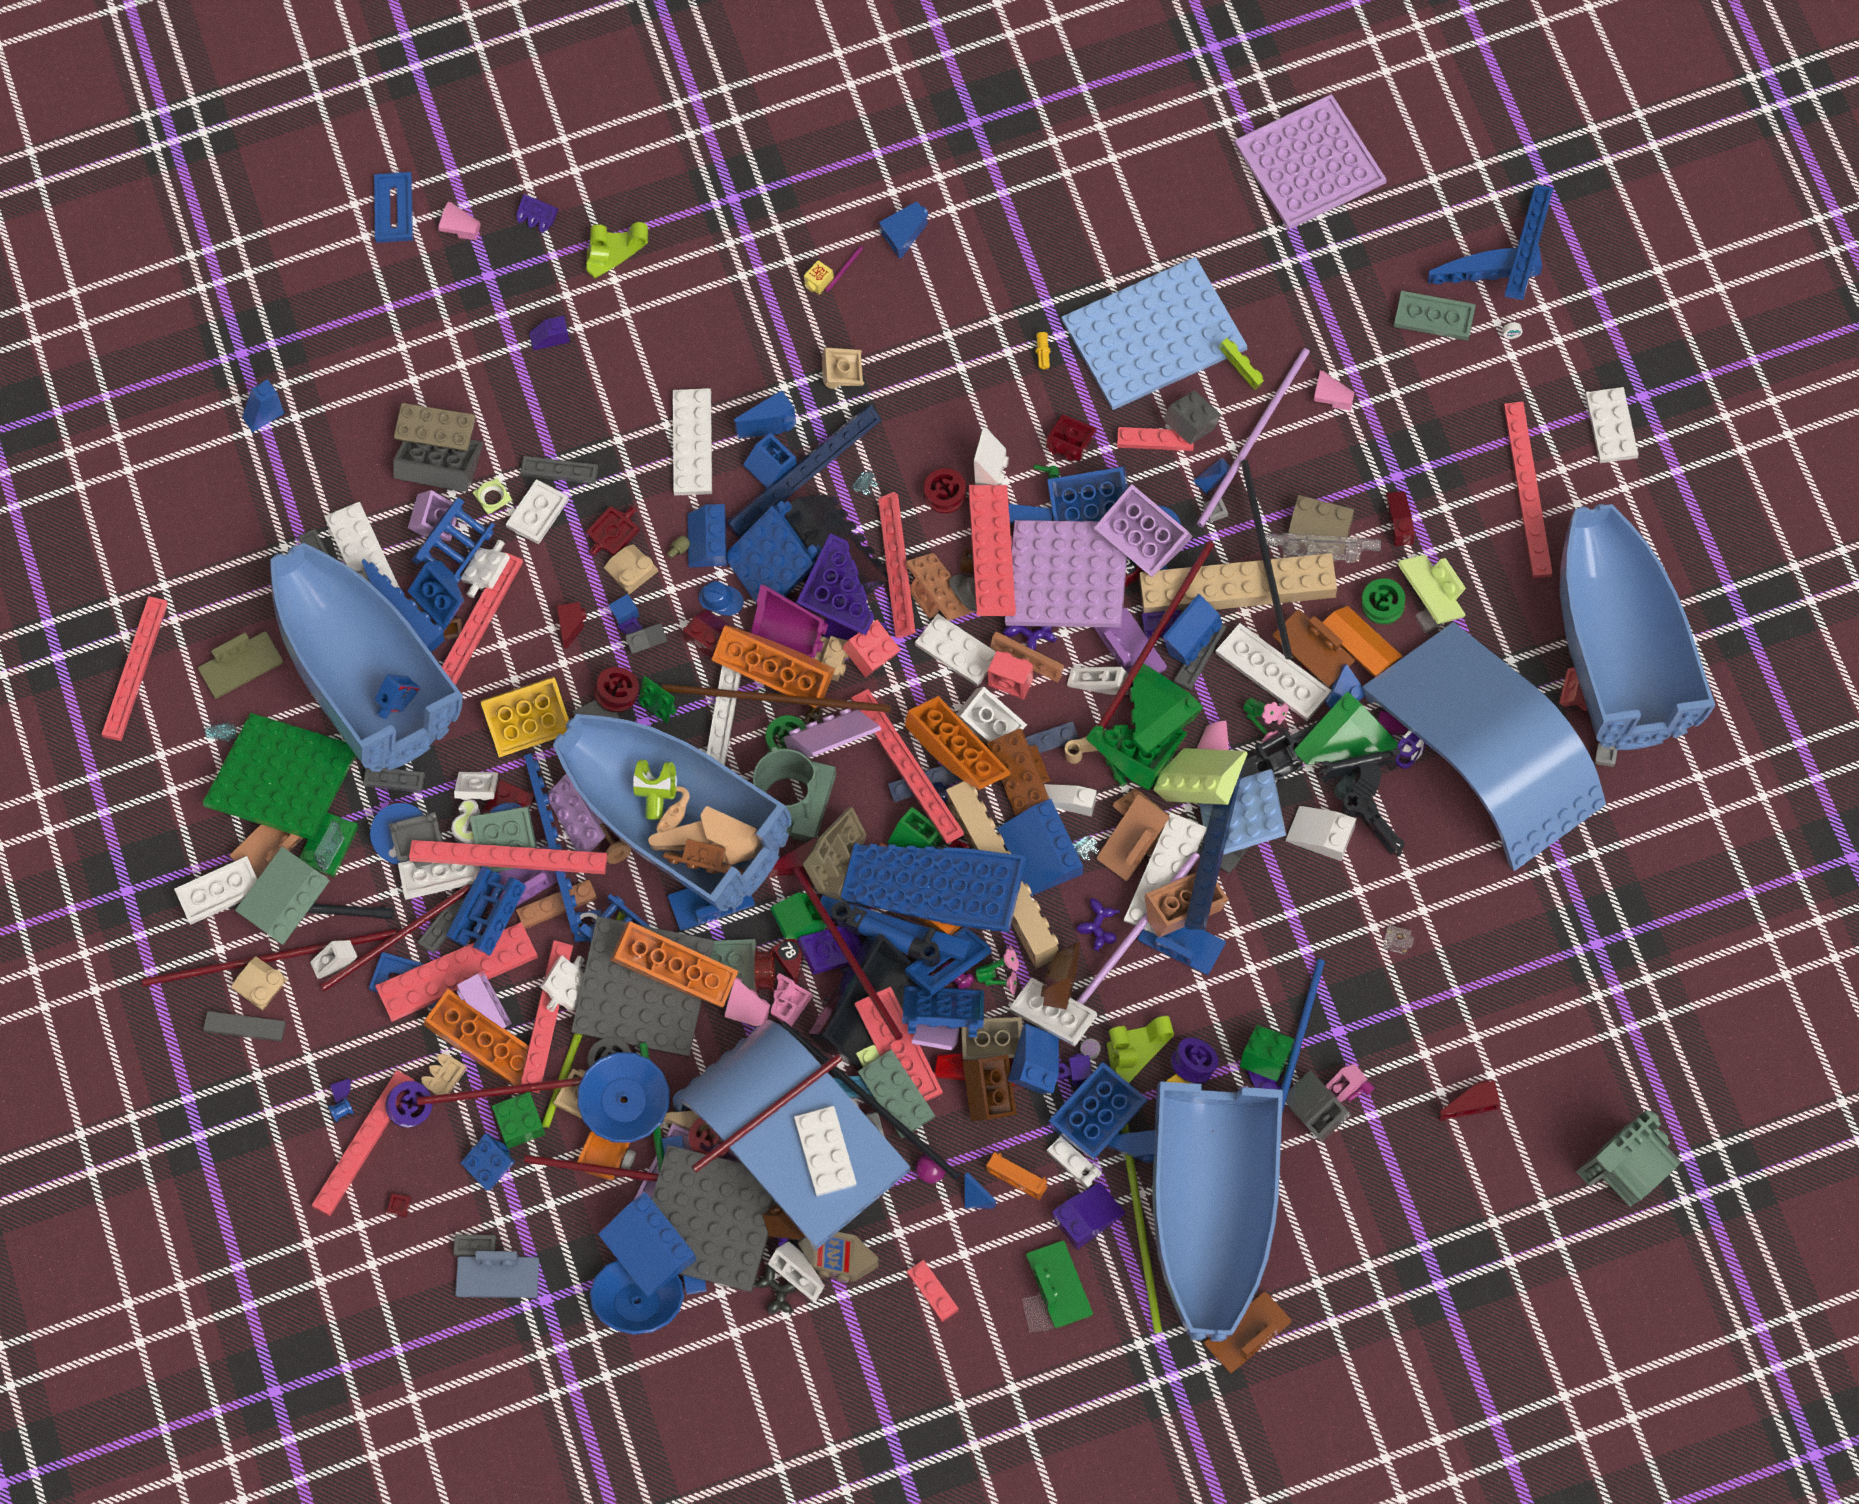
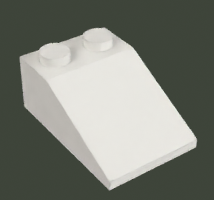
M983 427L974 459L975 485H1002L1005 475L1002 472L1003 468L1008 466L1009 457L1006 456V448L987 428Z
M985 687L976 688L956 714L986 744L1020 728L1023 730L1027 725Z
M1299 806L1286 842L1342 861L1355 828L1356 818L1336 811Z

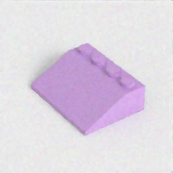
M1132 484L1094 527V529L1151 577L1176 556L1193 537L1185 528Z
M844 709L839 711L840 715L836 717L832 714L822 718L823 722L818 724L817 721L806 724L805 729L800 730V728L790 730L788 731L790 735L783 738L787 749L798 751L806 757H814L881 730V727L859 710Z

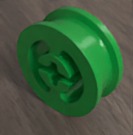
M1382 578L1374 580L1366 586L1362 596V609L1369 620L1377 624H1390L1401 617L1405 607V593L1397 582ZM1392 595L1396 598L1397 604H1392ZM1372 598L1375 599V608L1370 603Z
M791 715L780 716L774 719L767 727L765 735L769 751L772 752L773 747H776L777 750L787 749L783 737L790 735L788 732L796 728H800V730L805 729V723ZM777 734L779 737V741L781 743V747L777 746L774 743V739Z

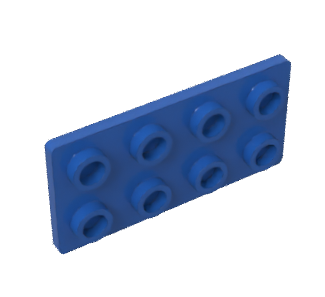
M689 888L668 895L680 931L755 905L752 895L750 897L746 895L743 898L742 904L734 909L729 907L727 911H721Z
M1186 927L1160 938L1155 934L1142 930L1138 937L1139 942L1205 975H1209L1226 944V941L1204 930L1186 929Z

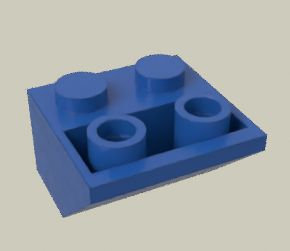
M770 432L755 445L743 466L767 489L797 463L796 457Z

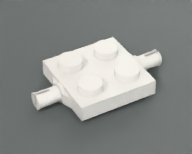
M497 540L493 549H477L461 578L464 583L472 585L467 592L469 597L474 598L480 588L492 589L510 559L507 553L500 552L505 545L503 541Z
M564 956L558 957L540 986L551 998L546 1007L547 1010L549 1009V1011L554 1012L558 1004L563 1005L569 1011L575 1009L578 1004L584 973L580 970L581 965L585 961L584 958L582 959L581 956H577L575 962L571 963Z

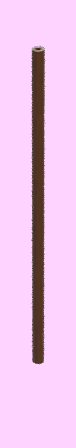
M662 684V688L665 691L673 693L889 713L891 711V705Z

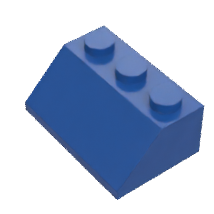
M724 504L704 505L688 514V539L690 540L688 548L689 568L727 566L726 511Z
M1200 594L1193 599L1163 636L1169 656L1186 666L1197 658L1198 652L1208 645L1212 635L1217 633L1222 626L1220 614Z

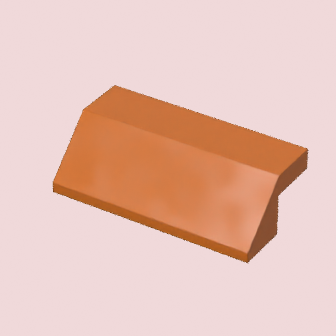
M1349 606L1334 611L1322 622L1343 641L1341 647L1374 677H1377L1386 668L1388 669L1403 658L1398 651Z

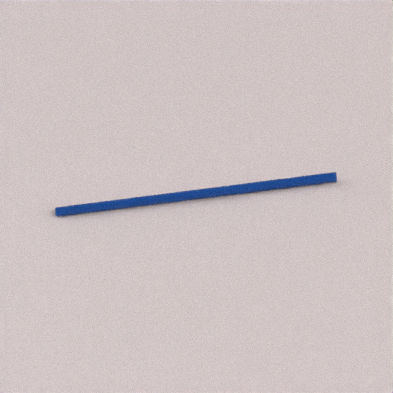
M1317 959L1281 1086V1090H1283L1282 1113L1325 961L1322 959Z

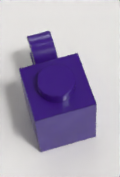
M1073 1055V1057L1069 1058V1067L1059 1063V1069L1064 1070V1073L1058 1074L1057 1080L1071 1078L1072 1087L1081 1086L1092 1074L1089 1055Z

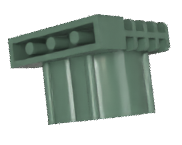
M773 747L772 752H767L758 762L753 774V784L765 793H767L771 785L782 779H795L807 786L808 794L805 799L796 804L786 806L791 814V826L787 827L786 832L789 836H792L793 840L808 842L818 837L835 781L836 767L811 762L808 757L795 750H777L776 747Z
M1645 1110L1628 1122L1623 1129L1586 1161L1576 1173L1589 1187L1603 1178L1631 1207L1662 1182L1681 1161L1667 1147L1670 1144L1667 1135L1657 1129L1661 1125L1659 1117L1654 1112Z

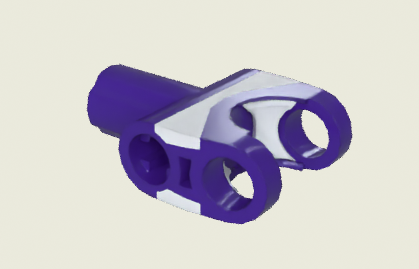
M1410 730L1401 739L1397 747L1400 749V754L1395 762L1398 767L1403 769L1409 768L1424 752L1426 745L1425 742ZM1399 757L1409 758L1410 761L1407 764H1403L1399 761Z

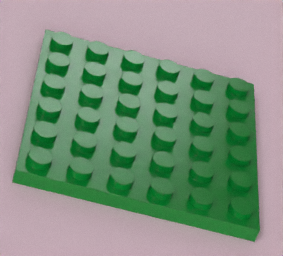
M250 713L206 795L203 805L213 810L313 840L356 755L347 742Z

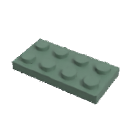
M1401 291L1394 327L1468 341L1476 304Z
M892 1049L858 1071L877 1102L910 1131L914 1132L936 1117ZM896 1129L901 1139H903L905 1136Z

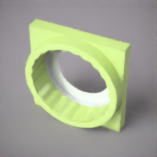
M498 478L482 484L479 489L473 492L488 515L512 501V498ZM491 490L498 491L501 494V501L488 505L484 500L485 494Z

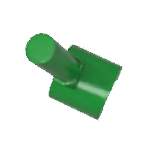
M1037 464L1034 465V469L1049 473L1048 478L1050 479L1059 477L1060 472L1057 466L1044 467Z

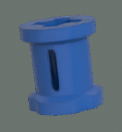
M346 1097L343 1098L342 1102L334 1106H328L335 1122L349 1113L351 1115L354 1113Z

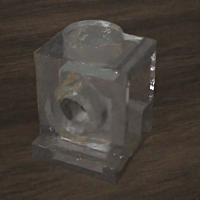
M1388 924L1383 949L1406 954L1408 948L1412 949L1414 937L1411 936L1412 931Z

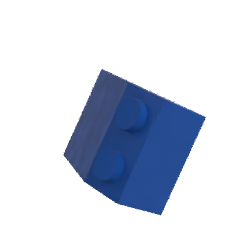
M781 390L734 419L736 436L738 439L767 436L770 432L775 435L781 434L784 431H790L796 425L795 408Z
M441 561L426 562L408 590L409 594L443 630L447 628L464 602L453 574Z
M1024 1024L1008 1081L1039 1094H1051L1054 1092L1059 1074V1038L1036 1027Z

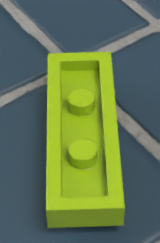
M1228 338L1223 340L1218 348L1249 385L1256 390L1264 381L1261 373L1256 369L1254 370L1250 365L1249 359L1238 351V347L1233 341H1230Z

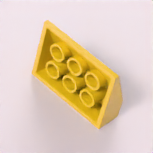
M554 676L480 700L499 757L553 740L559 734L563 735L567 731L566 725L569 719Z

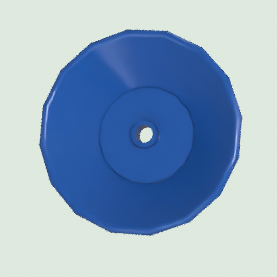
M616 1052L598 1059L585 1071L578 1087V1108L584 1123L597 1136L611 1142L632 1143L649 1136L662 1124L669 1108L670 1089L663 1072L650 1059L636 1053ZM622 1097H626L628 1101L626 1103H621L620 1099Z
M616 1260L606 1265L594 1278L590 1298L592 1309L601 1322L616 1331L635 1335L654 1332L668 1325L680 1312L684 1292L682 1281L677 1275L650 1297H647L622 1264Z

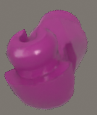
M950 962L946 963L941 970L948 966ZM970 973L961 974L952 982L956 983L959 989H965L971 986L974 978Z

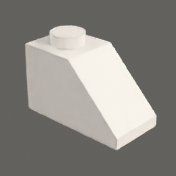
M350 940L332 941L310 963L317 979H321L344 969L357 958V955Z

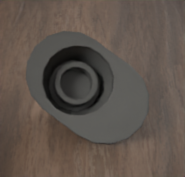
M954 575L949 581L950 588L966 608L976 612L974 578Z

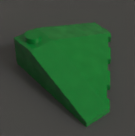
M1144 663L1133 680V687L1130 688V702H1134V710L1131 711V723L1135 725L1132 741L1146 755L1194 721L1204 707L1189 692Z
M1347 691L1294 751L1297 757L1306 765H1315V762H1333L1347 759L1350 756L1356 757L1374 752L1393 750L1398 747L1399 743Z
M1114 725L1113 730H1103L1102 726H1095L1087 735L1086 740L1132 782L1147 790H1150L1157 781L1160 772L1167 766L1187 736V732L1181 729L1145 755L1132 741V734L1135 732V729H1128V725Z

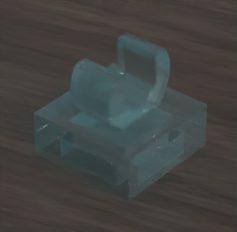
M870 471L862 473L852 488L856 492L863 491L864 494L870 495L872 492L868 489V485H871L873 488L878 486L872 480L875 475Z
M1086 836L1074 846L1077 854L1082 855L1085 860H1090L1088 856L1089 850L1093 854H1098L1097 848L1094 847L1097 842L1093 837Z

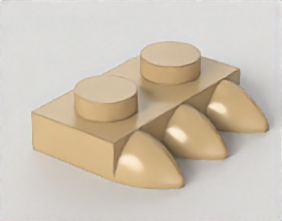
M439 1054L437 1058L442 1067L438 1065L429 1066L430 1072L435 1078L430 1076L421 1078L424 1086L434 1095L449 1094L467 1070L466 1065L453 1057Z

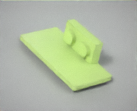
M1426 555L1398 562L1402 572L1437 624L1464 618L1466 614L1456 599L1466 588L1446 558L1440 559L1435 566L1432 565Z

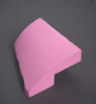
M447 202L438 228L442 232L458 234V238L477 240L481 224L453 203Z
M1320 370L1314 401L1333 404L1332 408L1351 411L1354 392Z
M1219 721L1206 726L1197 749L1229 750L1226 721Z
M779 973L777 975L778 985L777 990L774 991L775 1001L772 1004L771 1014L780 1022L786 1021L792 1027L813 995L796 985L793 980Z
M736 977L728 1000L725 1017L756 1027L761 1026L768 1019L770 1004L764 999L759 998L753 989L749 990L741 983L742 980Z

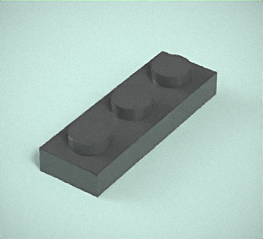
M366 768L363 784L364 787L422 793L425 773L400 769L388 770L387 768H383L380 772H374Z

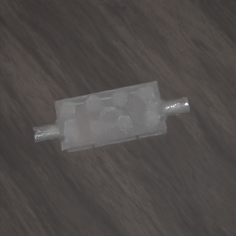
M1265 533L1267 545L1282 546L1283 557L1287 558L1332 553L1333 561L1345 560L1346 562L1353 563L1360 561L1363 550L1380 551L1381 539L1300 535L1295 533Z

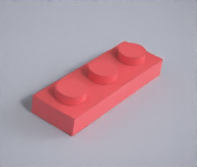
M924 1260L907 1271L908 1276L942 1322L959 1311L957 1305Z

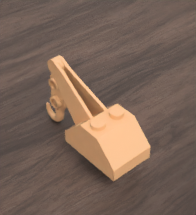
M677 786L676 792H681L682 798L668 808L657 825V833L651 835L648 840L651 849L655 851H684L688 838L725 847L726 852L723 862L728 865L753 859L763 848L761 841L756 835V828L708 806L705 807L700 815L702 821L678 827L685 816L686 805L690 798L688 790L681 786Z

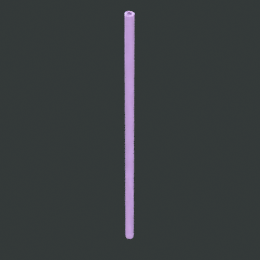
M1302 349L1197 522L1199 527H1204L1241 466V461L1246 458L1310 352L1308 349Z
M1193 852L1170 883L1184 878L1200 858V855ZM1147 912L1076 1000L1077 1002L1084 1004L1144 929L1148 923Z

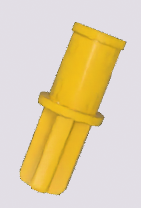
M1040 332L1036 334V354H1038L1039 368L1045 370L1050 367V348L1048 347V334Z

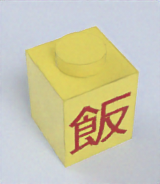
M819 260L804 275L806 288L811 292L815 291L819 295L833 280V270Z

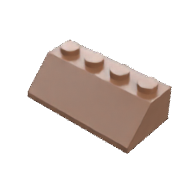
M1197 872L1145 894L1148 922L1159 938L1185 927ZM1218 882L1216 883L1209 916L1220 912L1229 900Z

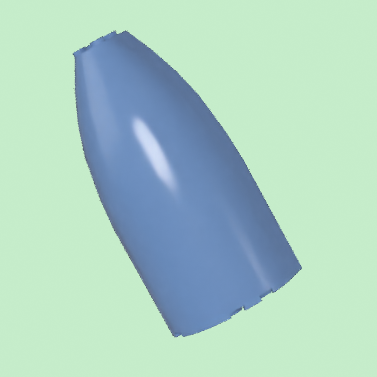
M1599 504L1592 510L1585 506L1575 509L1569 522L1560 566V600L1569 652L1596 739L1600 741L1601 746L1606 748L1615 746L1616 750H1632L1661 744L1663 740L1670 736H1673V738L1680 737L1688 733L1687 728L1693 725L1699 726L1704 722L1716 706L1680 599L1662 563L1649 544L1612 504Z
M305 543L298 546L295 545L289 549L288 554H277L270 559L272 599L283 643L309 692L363 766L374 772H380L386 767L388 770H392L411 762L431 749L430 745L436 739L441 740L448 733L450 723L452 721L456 722L462 708L463 695L408 621L369 581L350 567ZM387 674L408 676L420 687L418 693L404 711L391 712L387 719L380 717L377 712L381 705L375 701V697Z
M576 714L574 718H571L566 725L567 731L555 738L553 747L565 772L593 813L620 840L641 857L721 911H727L729 907L734 909L741 905L743 898L746 895L750 897L759 888L780 857L778 856L779 849L786 845L789 836L786 832L787 827L791 826V814L787 807L698 748L647 725L629 720ZM640 759L647 760L650 771L655 778H659L665 762L674 763L677 786L686 788L690 795L686 805L685 816L678 827L702 821L700 815L705 807L708 806L756 828V835L763 847L753 859L731 865L732 867L725 876L723 872H717V874L706 872V868L698 867V869L689 868L683 862L678 864L667 862V858H663V853L667 852V850H652L648 841L651 835L657 833L656 828L661 819L645 818L646 797L635 796L633 781L637 762ZM676 792L674 799H664L663 816L670 806L680 801L683 796L681 792ZM733 866L746 869V871L741 875L739 870Z
M1160 1082L1157 1084L1152 1186L1157 1253L1166 1287L1175 1310L1187 1334L1190 1335V1340H1203L1206 1337H1211V1341L1214 1342L1226 1340V1337L1234 1333L1260 1284L1269 1257L1278 1206L1283 1090L1242 1087L1236 1093L1203 1091L1201 1090V1084Z

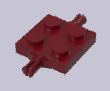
M631 505L623 513L610 506L585 532L586 536L595 543L588 553L594 557L602 549L614 556L621 551L640 531V528L630 519L637 512V509Z

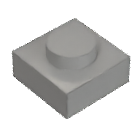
M1222 499L1219 500L1208 518L1210 522L1228 516ZM1210 501L1203 503L1204 510Z
M1598 743L1595 764L1615 767L1616 747L1606 748Z

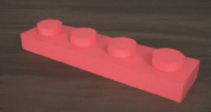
M1118 427L1117 448L1193 451L1194 443L1190 445L1172 429Z

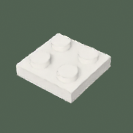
M459 772L454 791L455 798H461L462 800L494 799L498 773Z

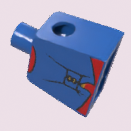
M387 674L375 697V701L381 705L377 714L387 719L391 712L404 711L418 693L420 687L408 676Z

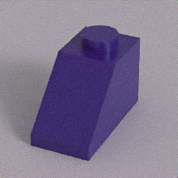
M564 316L546 319L529 332L533 350L570 342Z

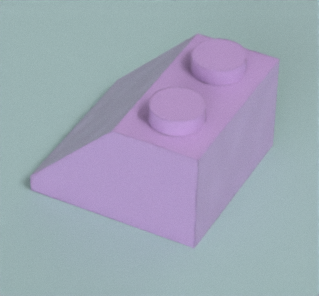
M432 490L418 494L408 528L421 536L428 537L452 502ZM453 517L450 521L453 527H455L457 521L456 517ZM443 531L439 537L442 540L451 541L452 535Z

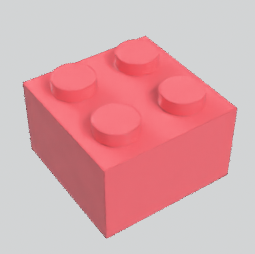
M878 620L872 623L866 636L858 633L842 647L865 678L895 657L901 650Z
M996 651L988 668V686L1025 699L1033 681V664L1026 659L1015 658L1008 652Z

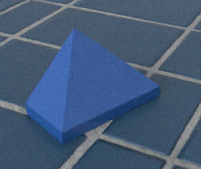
M1220 458L1195 478L1193 482L1205 494H1208L1223 481L1231 466L1223 458Z
M967 1172L965 1174V1208L994 1209L996 1207V1199Z

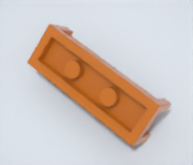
M994 1152L986 1165L988 1173L1039 1201L1047 1189L1046 1177L1041 1179L1003 1158L1002 1153L997 1154Z

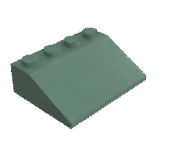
M282 846L235 911L284 945L330 880Z

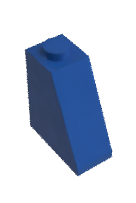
M917 201L879 222L881 234L899 259L905 255L928 224V212Z
M268 379L251 389L242 416L252 433L284 414L279 396Z

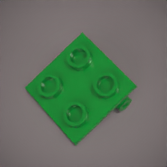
M644 676L637 702L668 724L670 715L674 716L677 712L674 705L675 697Z

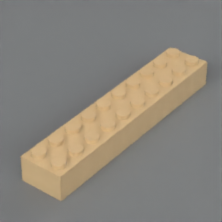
M1332 553L1271 559L1280 603L1336 598L1337 584ZM1263 560L1202 566L1176 610H1181V613H1183L1198 594L1215 610L1273 604ZM1192 567L1159 570L1153 577L1146 572H1140L1139 583L1143 613L1166 611Z
M964 781L947 789V805L963 830L964 837L971 848L1011 854L1009 850H1005L1003 846L1005 843L1001 834H996L994 830L996 826L993 819L987 817L985 813L987 809L983 801L979 802L976 788ZM1021 881L1011 924L1035 969L1054 960L1055 954L1059 951L1057 946L1059 943L1055 934L1049 932L1048 928L1050 926L1047 919L1041 917L1039 904L1036 900H1032L1030 896L1032 893L1028 884H1023Z

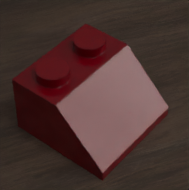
M707 610L694 616L683 629L684 639L712 658L724 626L731 625Z

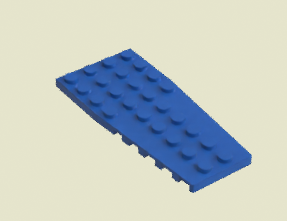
M855 843L841 898L843 901L945 924L1009 933L1027 858L1022 855L968 848L944 847V849H935V847L927 846L926 848H916L915 846L897 847L896 845H889L888 847L878 846L877 844H870L868 846Z

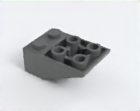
M1311 1070L1288 1091L1285 1102L1322 1142L1352 1114Z

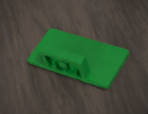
M1064 1241L1026 1254L1054 1328L1057 1329L1093 1315Z

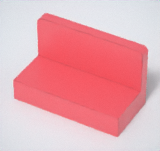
M1568 668L1559 704L1564 707L1577 705L1582 710L1588 711L1575 668Z

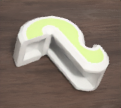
M468 799L460 804V815L452 822L451 830L457 843L475 844L473 832L471 831L470 816L480 814V810L476 801Z

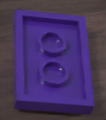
M837 927L855 957L862 946L858 936L847 931V927ZM829 930L805 935L797 940L813 975L850 965Z

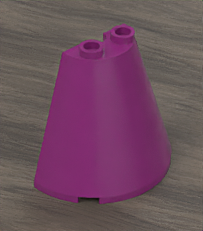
M761 584L751 633L782 644L809 657H816L817 652L821 653L824 641H821L822 634H826L828 623L772 588Z

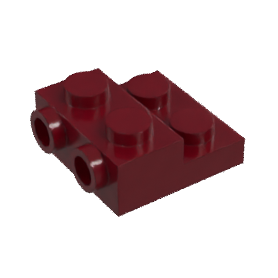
M1062 414L1048 435L1045 448H1048L1053 454L1060 453L1065 455L1070 461L1077 460L1080 462L1087 452L1088 445L1095 436L1097 428Z

